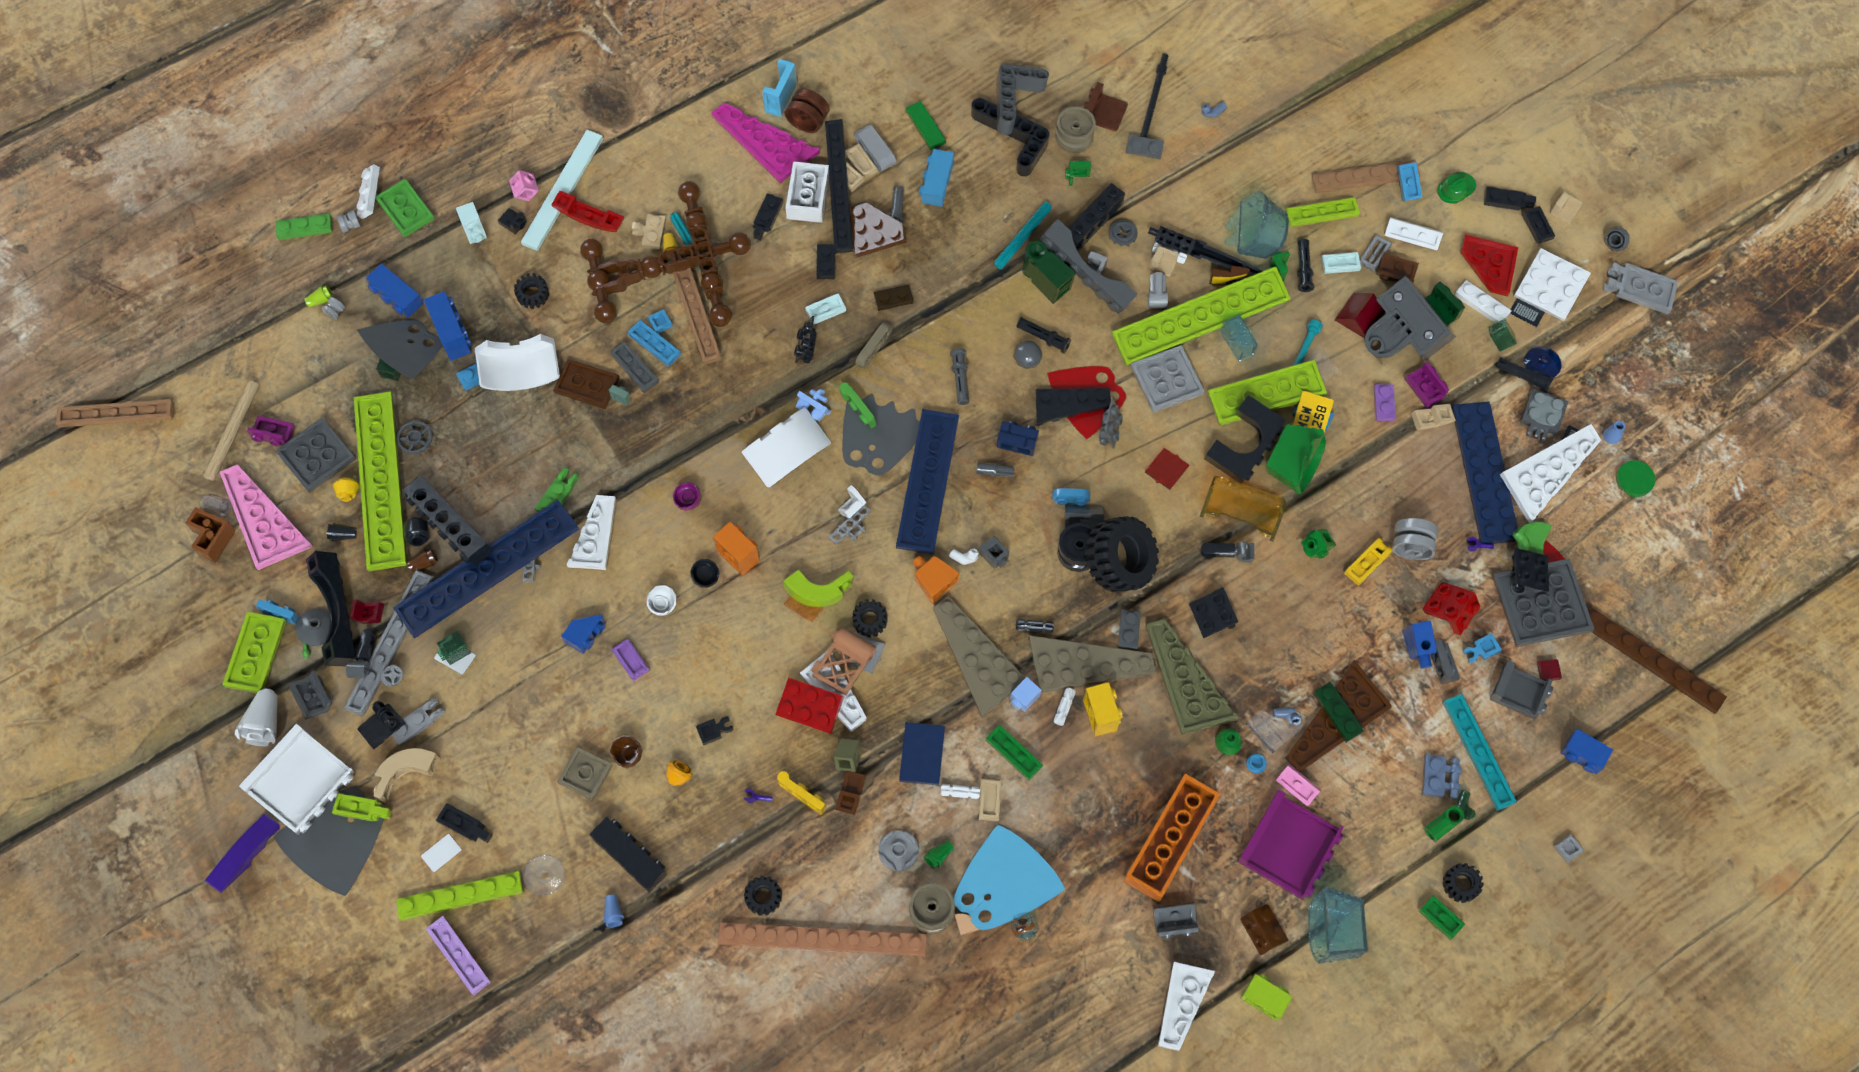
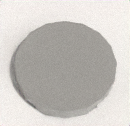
M891 831L881 840L878 852L880 860L885 867L892 871L900 872L908 870L915 864L919 855L918 842L910 833L906 831Z

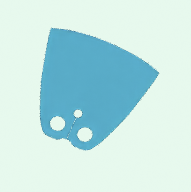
M997 825L969 864L956 890L954 904L961 912H966L971 916V922L978 929L988 930L1014 920L1013 918L1017 919L1060 894L1065 888L1055 871L1035 849L1012 831ZM964 894H973L974 902L971 905H964L962 903V896ZM986 894L991 895V899L989 901H986L984 899V896ZM983 910H988L992 915L990 921L981 922L979 920V913Z

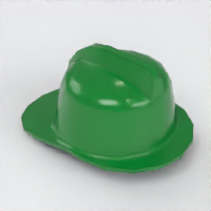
M1457 172L1444 179L1439 184L1437 192L1440 199L1445 203L1456 204L1470 196L1476 190L1477 185L1475 179L1470 174Z

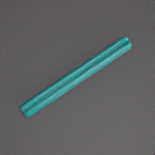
M1046 201L1039 207L994 261L995 267L1002 269L1051 211L1052 205Z

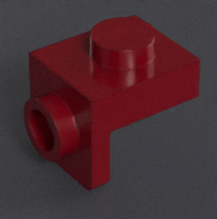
M353 600L350 618L361 624L381 623L385 604L381 602L363 603L359 600Z

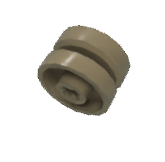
M1077 106L1063 110L1057 119L1055 137L1057 144L1063 150L1071 153L1087 150L1094 139L1096 124L1094 115L1089 110Z
M935 883L924 884L912 894L909 903L910 918L914 926L920 931L928 934L940 933L947 929L953 921L955 912L954 898L944 886ZM928 907H936V909L931 911L928 909Z

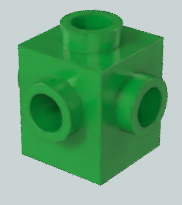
M1327 529L1313 530L1306 534V538L1301 541L1305 554L1310 558L1322 559L1329 554V550L1336 546Z

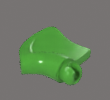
M1544 522L1528 523L1519 527L1512 536L1515 538L1518 548L1543 554V545L1551 530V525Z

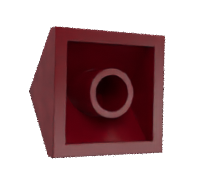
M1354 293L1335 321L1365 338L1368 329L1382 318L1385 310L1376 300L1377 297L1374 293Z

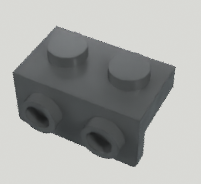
M315 671L310 672L308 678L290 683L289 689L305 720L329 711L330 704L332 703L331 696L328 692H325L323 681L320 676L316 675Z
M1194 902L1153 907L1155 932L1161 938H1172L1176 934L1191 936L1194 935V932H1199Z

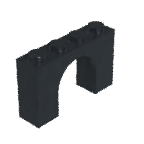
M1249 395L1237 410L1236 415L1256 429L1259 435L1258 448L1250 453H1237L1216 440L1204 460L1240 484L1244 480H1250L1254 474L1252 469L1255 465L1259 467L1265 458L1262 456L1266 450L1270 451L1274 446L1275 442L1273 439L1276 435L1281 436L1285 428L1283 425L1286 421Z

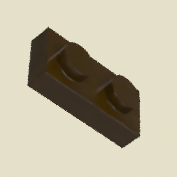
M909 284L874 292L878 311L913 304Z

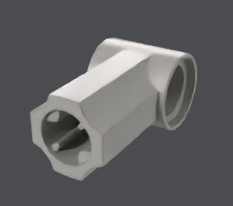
M1162 272L1150 274L1148 308L1167 309L1166 275L1162 274Z

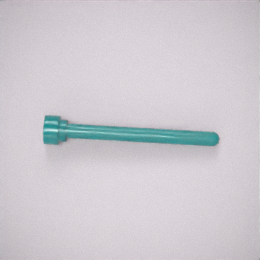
M1314 319L1309 321L1307 325L1308 334L1294 365L1303 363L1314 336H1317L1323 328V324L1320 321Z

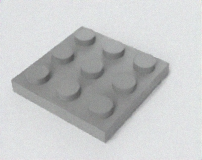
M1182 345L1131 363L1130 367L1153 413L1204 395L1205 391Z

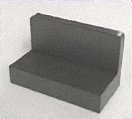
M1065 505V528L1071 524L1084 523L1095 529V526L1104 520L1103 506Z

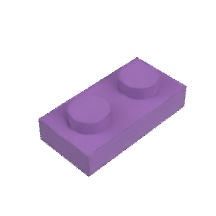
M1375 384L1373 387L1375 421H1394L1396 419L1394 385Z

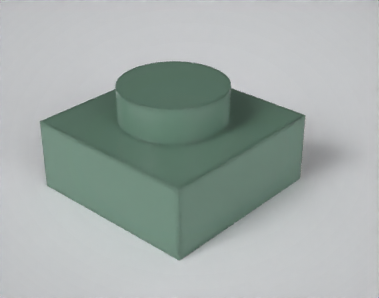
M611 386L609 389L611 399L628 406L631 402L628 390L621 386Z

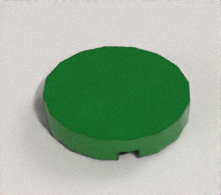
M1632 460L1624 463L1616 473V482L1618 487L1622 491L1624 490L1627 495L1642 497L1653 489L1656 476L1647 464Z

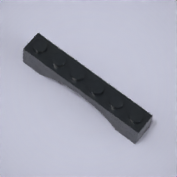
M315 551L306 559L308 575L321 591L329 610V633L321 647L324 666L346 667L348 662L355 660L356 651L353 646V634L350 630L346 597L342 586L343 580L339 569L340 563L337 553Z

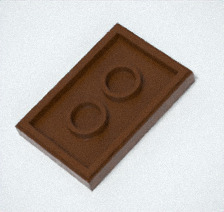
M567 359L553 391L556 394L606 409L611 399L609 389L612 385L617 386L620 377L617 374Z

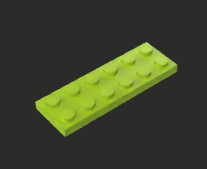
M1311 360L1208 390V396L1218 424L1222 426L1242 420L1236 415V412L1248 395L1274 411L1298 404L1303 391L1319 396H1325L1327 391L1315 360Z

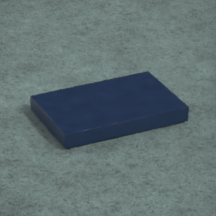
M905 722L899 782L939 786L945 726Z

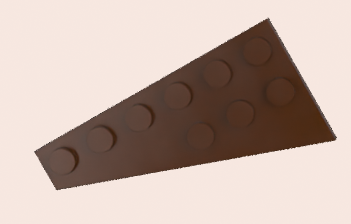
M1354 660L1335 689L1363 729L1390 710L1392 705ZM1322 707L1286 757L1289 764L1300 773L1345 742Z

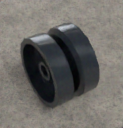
M1084 523L1071 524L1060 535L1057 555L1061 564L1071 571L1083 572L1090 569V567H1087L1086 561L1088 560L1087 556H1085V550L1088 547L1086 542L1090 538L1089 534L1092 529H1094L1090 525Z

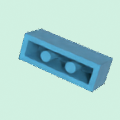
M933 149L932 155L928 156L927 166L929 167L928 170L924 171L923 180L925 182L924 185L920 186L919 195L922 196V203L943 207L954 164L953 152Z

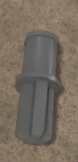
M978 462L976 474L991 475L993 477H1013L1015 469L1013 466Z

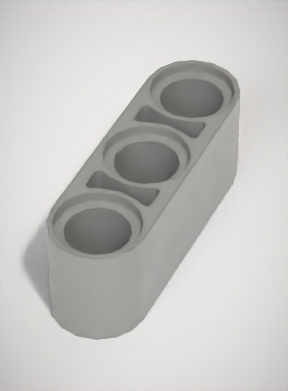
M870 124L854 132L857 143L861 145L880 172L896 164L894 154Z

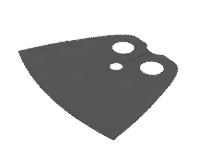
M416 320L384 323L357 330L365 343L379 358L410 379L417 376L431 362L442 346L441 340L436 335L429 334L426 326ZM415 325L419 327L420 331L418 333H411L408 331V327ZM412 339L414 343L410 344L407 340ZM425 339H432L435 345L427 347L423 344V341Z

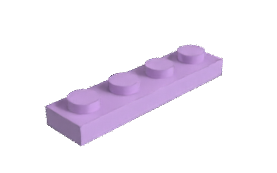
M444 916L426 928L429 935L473 996L491 983Z

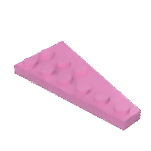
M238 464L220 471L257 570L313 547Z

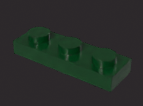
M1331 682L1313 692V695L1346 743L1363 734L1364 730Z

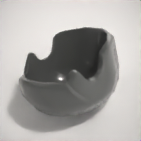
M1024 341L1015 348L1013 358L1018 366L1026 369L1035 368L1042 359V351L1035 342Z

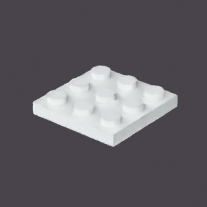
M1541 248L1514 297L1564 321L1591 273Z

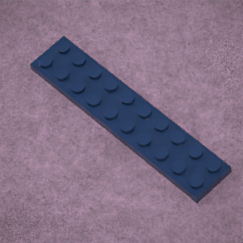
M556 500L489 544L493 553L476 567L470 562L466 564L463 561L393 607V609L415 639L580 529L562 504Z

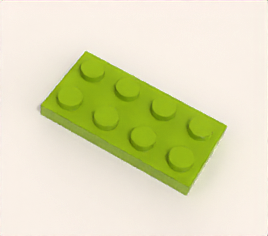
M252 612L246 613L222 684L224 687L252 693L265 689L287 622L284 618Z

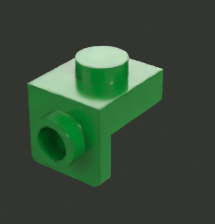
M1069 161V168L1065 169V179H1069V186H1073L1074 177H1090L1091 161Z

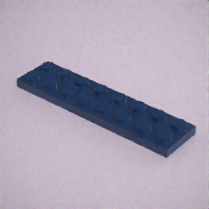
M1490 401L1453 404L1451 408L1456 420L1455 427L1479 540L1481 543L1487 544L1516 542L1512 534L1518 529L1510 491L1500 476L1505 471Z
M922 409L896 549L934 555L958 427V414Z

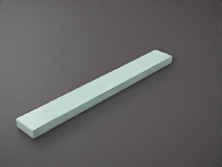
M586 130L521 241L523 246L536 251L540 249L561 213L552 207V202L559 190L570 195L572 194L603 140L602 135Z

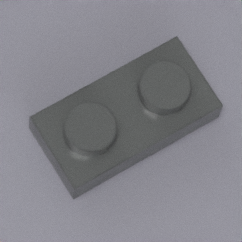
M1129 135L1126 153L1161 160L1164 141Z
M1121 610L1118 649L1137 651L1140 611Z

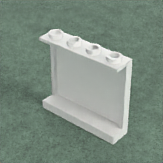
M296 724L239 787L299 835L300 832L305 833L311 826L310 821L315 816L319 817L326 809L324 806L329 800L332 802L337 797V794L340 793L338 790L343 785L347 786L352 781L354 771Z

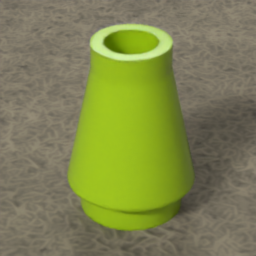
M321 285L304 300L307 306L311 308L328 303V299L330 297L334 298V295L328 285L324 287Z

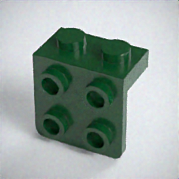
M1441 281L1434 286L1431 294L1426 297V300L1447 326L1459 319L1465 309L1462 301L1456 298Z

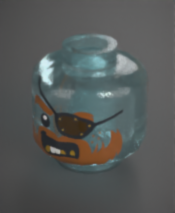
M1032 911L1016 914L1013 917L1014 920L1010 921L1013 935L1016 938H1020V941L1035 938L1036 933L1039 931L1036 914Z

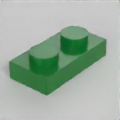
M1434 895L1418 911L1449 940H1452L1465 925Z

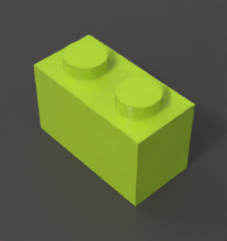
M1255 974L1244 991L1241 1000L1278 1021L1281 1019L1293 996L1289 995V991L1279 985L1276 987L1271 984V980L1262 974L1259 976Z

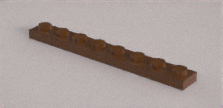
M1591 606L1588 608L1594 626L1593 634L1713 714L1718 712L1727 696Z

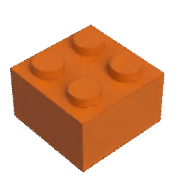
M729 522L713 536L716 551L742 576L759 562L756 542L751 537L747 538L744 535V531L737 524L734 526Z

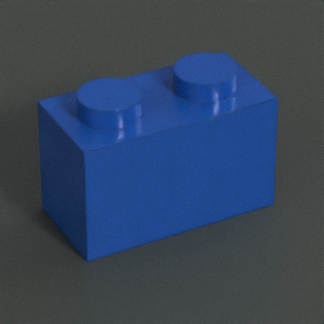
M1576 729L1570 735L1561 754L1568 761L1578 763L1587 772L1597 775L1603 770L1613 749Z

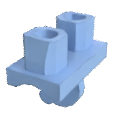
M822 388L817 392L813 389L810 391L809 394L814 396L813 399L801 391L797 394L800 398L795 407L799 410L804 407L808 409L811 404L815 407L811 413L815 420L820 422L825 414L829 416L831 410L819 403L820 401L826 403L828 398L824 397L825 390Z

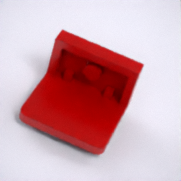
M1442 582L1423 607V611L1425 614L1448 621L1453 633L1461 636L1463 631L1468 628L1474 615L1479 612L1481 606L1475 592Z

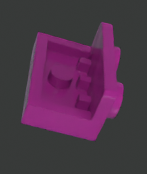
M1425 362L1420 369L1407 375L1404 379L1426 408L1444 399L1449 391L1446 382L1441 380L1435 368L1428 362Z
M257 416L253 428H248L247 432L251 439L261 443L265 441L279 447L291 439L295 425L289 422Z

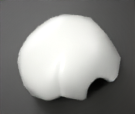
M666 585L655 586L646 598L648 609L657 616L668 615L676 606V594L672 588Z

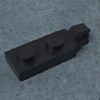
M1488 186L1485 189L1484 205L1519 211L1520 209H1525V207L1533 208L1536 204V196L1527 195L1524 192Z
M766 194L754 220V239L761 241L764 232L772 230L784 203L783 198Z
M446 803L435 820L437 823L475 842L479 838L488 843L492 838L490 833L483 830L485 825L481 821Z

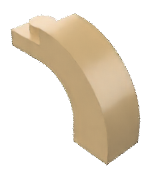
M419 748L406 749L391 755L379 766L375 773L380 782L375 785L373 796L379 802L386 804L396 781L401 776L410 772H419L432 777L440 760L439 756L434 752Z

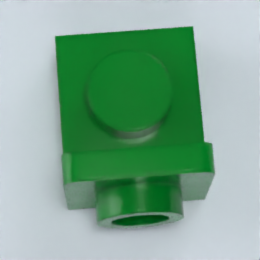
M1289 251L1274 254L1269 264L1270 268L1277 267L1282 281L1285 280L1288 273L1286 263L1290 256Z

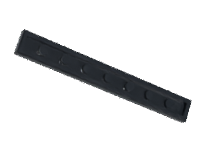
M843 119L825 121L835 254L853 252Z

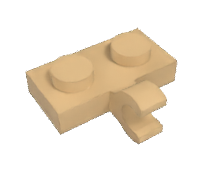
M648 214L645 226L632 222V235L643 236L642 248L660 251L666 216Z

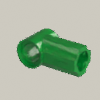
M1458 806L1449 807L1423 828L1426 835L1434 842L1438 841L1463 821L1464 812ZM1449 812L1456 814L1457 821H1452L1449 818Z

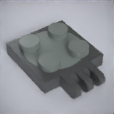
M1532 389L1520 423L1529 426L1526 436L1530 437L1532 431H1535L1533 438L1538 439L1539 434H1542L1540 441L1545 442L1548 433L1557 435L1569 401Z

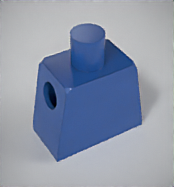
M1431 621L1411 624L1402 630L1411 660L1418 659L1420 669L1432 667L1430 656L1437 652Z

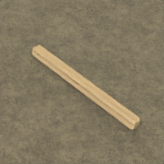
M248 381L203 475L205 479L215 480L259 387L257 382Z

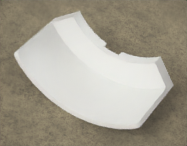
M539 334L533 338L519 341L520 345L510 346L509 343L489 340L475 347L480 387L498 391H515L535 388L555 381L560 377L554 338Z
M806 407L791 415L785 422H781L769 430L771 434L767 433L742 451V454L765 485L771 487L800 464L829 446L831 441Z

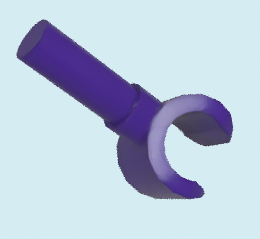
M1470 537L1467 541L1468 543L1475 544V546H1468V550L1472 552L1477 550V548L1494 549V544L1478 542V539L1475 537Z
M752 789L745 790L746 793L752 794L751 798H744L748 803H753L756 800L770 802L773 800V797L756 794Z

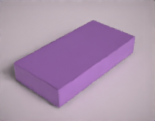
M629 639L624 640L611 649L632 681L637 680L650 671Z

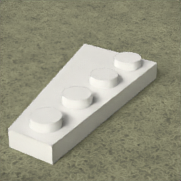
M596 495L588 513L585 526L582 527L579 540L573 548V554L567 562V567L606 570L616 505L615 496Z
M826 651L800 672V676L807 684L844 696L838 718L852 732L866 721V716L851 689L845 696L812 677V667L817 660L821 662L827 653ZM832 654V655H831V661H832V662H835L836 660H835V658L833 657V654ZM839 665L833 666L835 675L842 674ZM831 667L822 668L819 673L823 677L833 676ZM845 677L836 679L837 685L845 689L848 684Z
M1173 962L1158 1043L1159 1047L1176 1051L1180 1050L1215 971Z

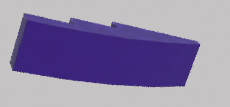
M263 814L224 855L205 879V882L222 893L251 866V860L266 847L265 842L280 829V825Z

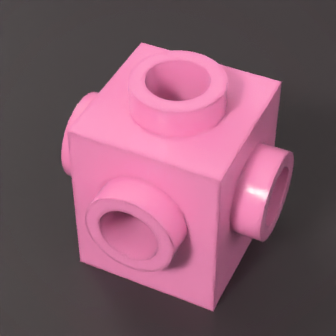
M518 170L509 180L514 198L530 201L539 191L533 173Z

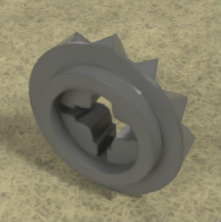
M1127 220L1116 221L1109 229L1110 239L1113 240L1114 244L1117 243L1121 247L1123 245L1129 246L1135 242L1138 235L1136 226ZM1120 229L1123 233H1126V238L1120 235Z

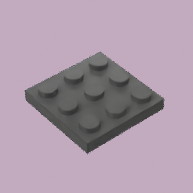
M323 418L275 450L309 493L356 460L355 456Z

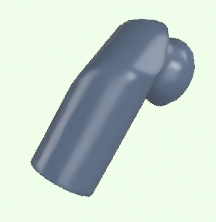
M1220 102L1215 108H1211L1210 105L1204 104L1201 107V113L1205 117H1218L1227 109V105L1224 102Z
M1291 707L1275 708L1272 711L1273 718H1285L1292 725L1297 726L1302 721L1300 714Z

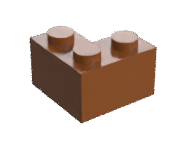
M196 507L185 522L192 532L198 534L191 548L199 556L216 563L236 531L228 521Z

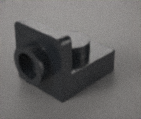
M510 208L498 219V223L515 235L525 227L527 222L524 213L521 211L517 213Z

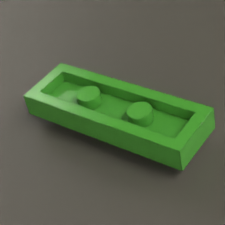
M330 213L276 221V237L278 240L333 233Z

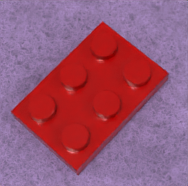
M788 677L775 715L832 734L844 696Z

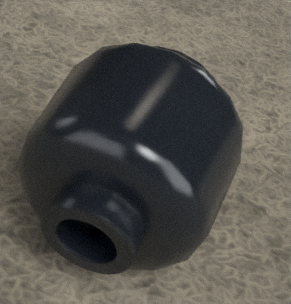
M414 517L403 525L404 538L407 543L413 546H421L429 540V525L426 520Z

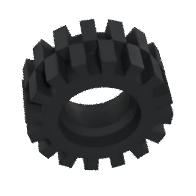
M529 273L526 274V278L522 275L521 281L517 279V284L514 285V293L520 305H524L527 309L528 306L534 309L535 305L539 308L540 303L544 305V300L547 301L549 296V289L545 279H542L540 275L536 276L535 273H532V276ZM530 287L538 288V292L534 295L528 296L525 294V291Z
M866 599L865 603L861 601L859 606H855L852 620L858 633L861 632L863 636L867 634L868 637H871L872 634L878 636V632L881 634L888 622L885 606H882L879 601L876 603L874 599H872V602ZM867 612H873L877 615L878 619L874 624H866L862 620L863 615Z
M1459 863L1445 873L1443 887H1446L1444 891L1450 894L1448 896L1450 899L1455 898V902L1461 901V903H1466L1475 899L1482 892L1481 888L1484 886V883L1481 881L1483 877L1478 875L1480 873L1479 870H1474L1475 866L1471 865L1469 867L1468 863L1463 865ZM1458 876H1465L1469 879L1471 884L1469 890H1461L1457 887L1456 878Z
M760 876L761 878L755 877L745 887L744 898L747 907L754 914L757 913L760 916L762 914L769 915L770 912L774 913L782 901L779 885L768 876L767 878L764 876ZM761 888H766L771 892V898L766 903H759L755 899L756 892Z

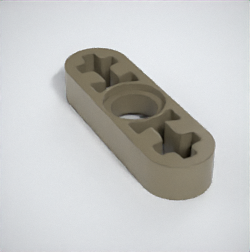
M885 322L879 326L859 353L855 362L863 369L868 366L890 336L893 327Z

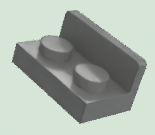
M1442 639L1435 640L1437 652L1431 655L1440 683L1445 684L1458 681L1460 676L1448 643L1443 644Z

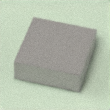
M1571 834L1554 846V849L1566 863H1569L1584 851Z

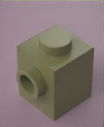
M840 738L834 754L836 770L856 772L862 755L859 740Z

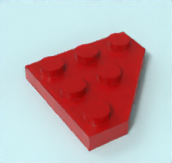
M1465 234L1460 252L1490 293L1508 297L1519 247Z

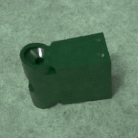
M1032 241L1027 246L1022 273L1026 277L1031 278V282L1054 304L1071 289L1076 273L1053 252H1049L1042 242Z

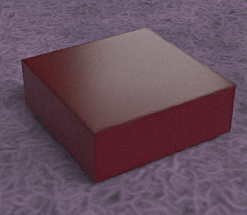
M1558 659L1537 662L1540 679L1547 681L1549 678L1553 681L1562 679Z

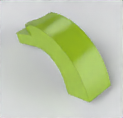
M797 570L783 581V588L799 603L811 607H826L842 600L843 593L841 591L845 592L852 586L853 575L847 571L830 584L815 585L809 582Z

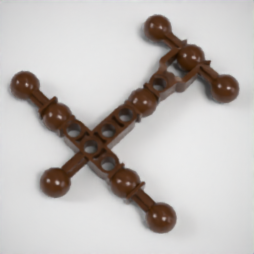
M692 181L682 183L678 188V196L682 202L687 204L688 210L685 211L686 227L691 232L693 244L665 251L661 255L659 253L657 254L658 257L654 255L647 256L642 261L637 259L638 261L619 262L614 259L600 264L599 260L603 255V246L599 241L587 239L581 244L580 253L585 260L589 261L590 269L587 270L589 274L587 284L593 290L592 295L597 296L598 301L594 309L595 318L599 322L606 324L613 322L617 317V308L608 300L607 294L624 292L627 286L638 283L642 279L646 280L645 277L656 278L661 273L663 275H666V273L673 274L676 271L681 272L688 268L699 267L702 276L701 288L705 292L707 300H711L712 304L709 310V320L717 327L728 325L731 321L732 312L722 302L721 297L725 295L723 291L724 281L718 274L714 256L728 252L744 255L751 248L750 238L746 234L738 232L733 234L729 241L711 246L707 231L708 219L702 207H698L697 200L700 198V188ZM618 272L619 279L610 282L608 274Z

